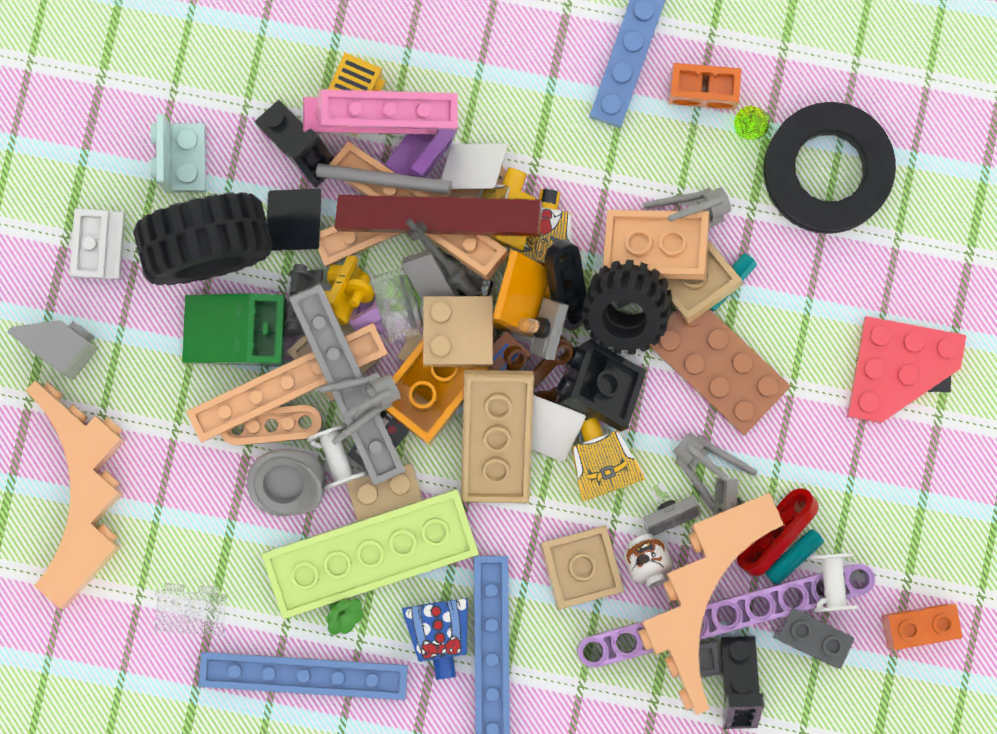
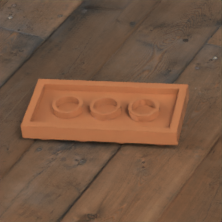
M710 309L689 324L675 310L668 319L664 336L660 337V341L655 346L650 344V348L743 436L791 387Z

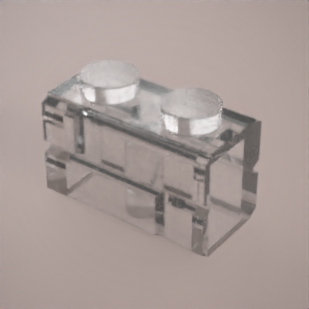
M403 267L369 277L372 289L376 292L375 299L388 343L401 342L423 335V302Z

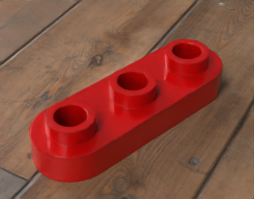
M799 488L788 493L776 507L784 525L766 533L737 556V563L746 574L759 576L765 573L816 516L819 504L810 491Z

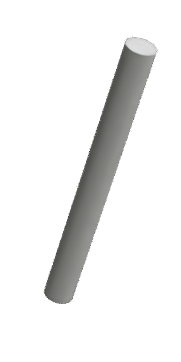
M318 163L316 168V176L322 178L450 195L452 182L446 180Z

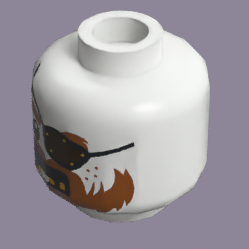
M645 534L628 542L629 548L625 551L623 557L632 580L640 584L647 583L649 588L666 582L665 574L673 569L674 563L665 541L654 537L653 534Z

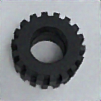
M618 260L612 262L611 268L605 265L600 268L599 274H594L582 309V318L585 319L583 325L586 331L591 330L590 337L594 342L600 340L602 348L607 350L608 347L614 348V353L621 354L622 350H627L628 355L636 354L637 349H640L642 352L647 351L650 344L655 346L660 341V337L664 336L672 306L671 290H667V280L665 278L659 279L660 272L655 268L652 271L648 270V264L643 262L639 266L634 265V260H626V263L621 265ZM617 300L632 301L639 305L643 312L625 314L618 311L611 303Z

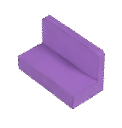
M458 128L437 129L436 135L407 134L384 166L396 174L426 178L453 143Z

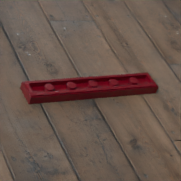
M338 195L334 228L337 231L407 233L411 229L406 224V221L412 219L415 224L419 221H423L428 228L423 232L424 234L540 237L542 202L536 199Z

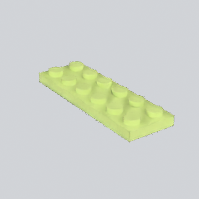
M457 488L261 553L282 619L479 555Z

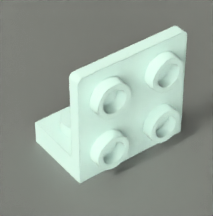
M157 114L156 123H151L150 130L151 143L156 144L157 157H151L152 178H156V183L166 193L206 192L205 123L171 124L164 114Z

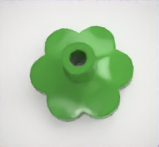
M344 599L331 603L329 606L331 612L327 615L326 622L329 624L328 631L332 635L340 632L347 634L352 631L354 625L364 615L361 610V601L359 599H352L350 601Z

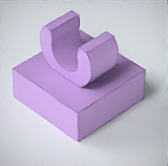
M381 290L375 292L371 302H360L359 306L354 308L349 323L355 331L374 323L379 335L387 330L383 324L388 322V318L385 315L388 299Z

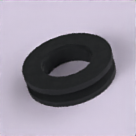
M822 102L809 105L788 117L772 137L766 150L763 165L765 187L776 209L794 225L807 231L821 234L845 232L867 221L881 208L888 198L893 187L896 172L894 150L882 126L865 111L839 102ZM834 135L847 140L857 150L862 161L863 176L858 189L851 196L840 201H823L812 197L801 187L796 176L795 160L800 148L807 141L818 136Z

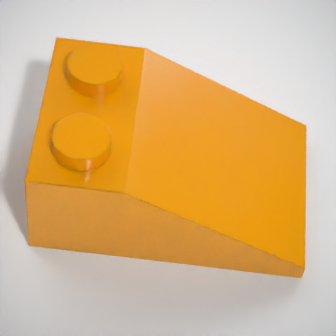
M511 250L493 315V328L532 338L533 322L538 318L542 298H550V289L546 267L518 251Z
M422 339L392 377L399 390L401 399L393 402V406L384 411L430 446L463 403L464 370H487L489 367H423Z

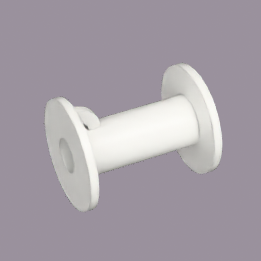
M346 424L324 430L306 438L307 442H310L313 447L323 448L334 479L333 483L324 486L325 490L342 486L367 475L366 472L354 475L342 441L336 445L332 443L333 438L347 428Z
M854 553L809 557V560H822L825 598H821L817 602L814 612L859 609V605L847 606L842 559L855 557Z

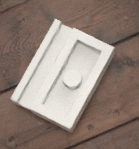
M74 208L69 276L74 278L121 280L126 216L124 211L115 212Z

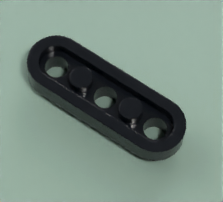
M560 239L548 248L545 256L550 295L552 300L569 305L563 327L567 330H576L585 320L582 318V309L587 294L581 255L576 245L565 239Z

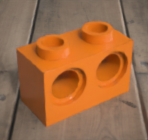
M673 63L670 71L668 104L735 110L739 103L742 68Z
M946 603L881 615L887 648L891 650L963 638L957 604Z

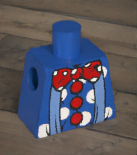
M467 598L403 607L402 613L418 661L433 660L436 680L456 677L453 657L467 654Z

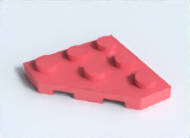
M868 316L864 317L847 417L876 423L884 422L961 369L967 335Z

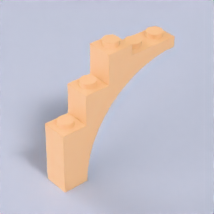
M34 381L26 392L39 404L55 428L64 449L70 479V506L63 538L47 570L34 586L59 609H64L68 607L121 547L115 542L118 536L108 526L102 523L99 527L96 523L123 495L117 488L120 482L107 470H104L102 473L99 470L126 440L119 435L123 429L108 416L104 420L94 416L86 424L85 421L88 416L74 404L68 408L59 399L63 394L48 381L45 385Z
M770 493L691 525L690 528L693 533L688 534L690 544L695 554L701 552L703 559L665 574L668 581L663 583L670 602L676 600L679 607L641 622L643 629L638 631L645 650L652 649L654 655L666 650L668 651L670 656L664 658L672 678L679 677L683 689L678 691L685 710L692 709L695 715L710 710L703 691L699 668V638L708 601L718 581L737 556L766 533L784 525Z

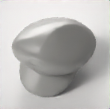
M292 449L273 450L261 455L251 465L247 477L249 496L257 507L272 515L292 516L311 512L321 503L325 492L326 473L321 462L308 452Z

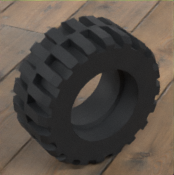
M246 192L208 195L207 197L194 198L186 202L169 205L167 208L158 209L154 213L142 217V220L137 221L133 231L143 275L151 284L156 285L186 284L237 272L265 260L270 255L273 247L262 201L254 194H247Z

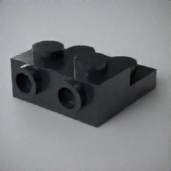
M591 339L578 347H573V356L566 363L570 366L568 375H564L556 388V393L561 395L558 405L584 414L586 416L585 420L595 417L620 432L628 429L646 370L613 351L602 348L599 343Z

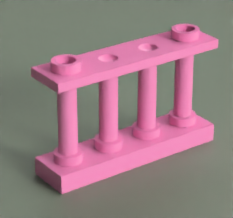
M319 90L318 97H303V132L311 128L314 132L436 135L437 129L458 128V93Z

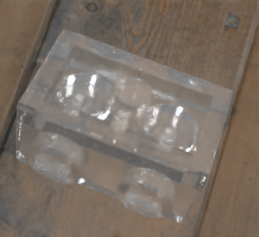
M164 583V590H155L157 603L154 631L222 636L225 634L227 594H219V587L199 586L198 592L185 591L184 584Z

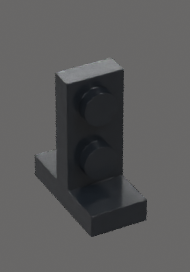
M278 99L254 123L316 188L326 179L316 176L318 163L329 165L334 156L311 128L303 132V123Z
M755 636L721 637L720 651L725 706L722 715L723 729L758 728L764 709L763 693H760Z

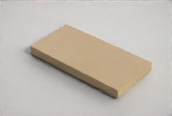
M464 370L461 466L462 502L529 503L534 390L533 371Z

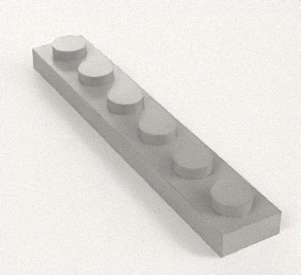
M318 283L289 296L288 298L328 385L362 378L363 376L321 284ZM367 385L331 391L347 427L374 408L371 406L349 419L344 417L347 411L368 400L365 389L368 388ZM380 414L351 434L374 485L405 472Z

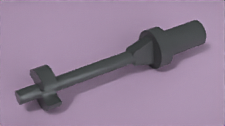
M408 219L406 224L411 230L407 232V236L412 241L419 238L443 264L447 273L446 279L450 284H456L466 296H475L479 289L466 276V269L462 265L457 266L447 260L423 233L428 228L423 221L415 224L412 219Z

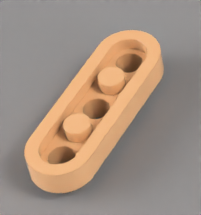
M310 405L277 407L243 423L244 431L240 435H234L232 429L220 435L227 443L234 446L307 440L306 438L321 431L323 421L319 411ZM304 416H308L312 420L311 426L307 429L301 428L299 424L300 419ZM271 419L276 420L278 423V428L274 432L266 430V423Z

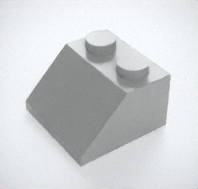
M58 320L13 326L7 331L8 334L59 373L73 380L99 348L91 342L95 336L74 321L70 325Z

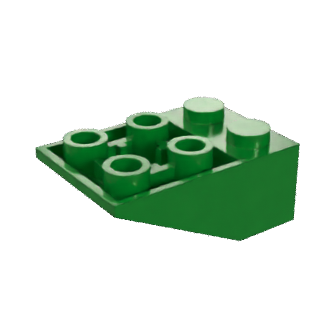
M250 293L185 295L182 363L274 367L285 365L286 325L284 324V319L287 318V298L285 295Z

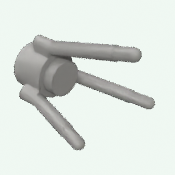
M722 187L712 191L710 188L699 192L657 199L643 204V207L648 209L697 200V205L669 215L668 220L674 221L700 211H709V229L724 222L723 215L731 212L729 198Z
M375 372L367 377L332 383L318 388V392L325 393L370 384V387L365 389L368 400L347 411L344 417L349 419L371 406L374 408L333 438L332 443L334 445L350 436L380 412L392 407L393 402L401 399L399 390L390 374L380 377L379 373Z
M690 432L672 451L679 457L675 463L684 470L708 506L714 509V501L689 464L696 467L701 462L721 480L728 481V476L706 457L709 453L708 451L753 476L757 475V470L711 444L702 435L696 437Z

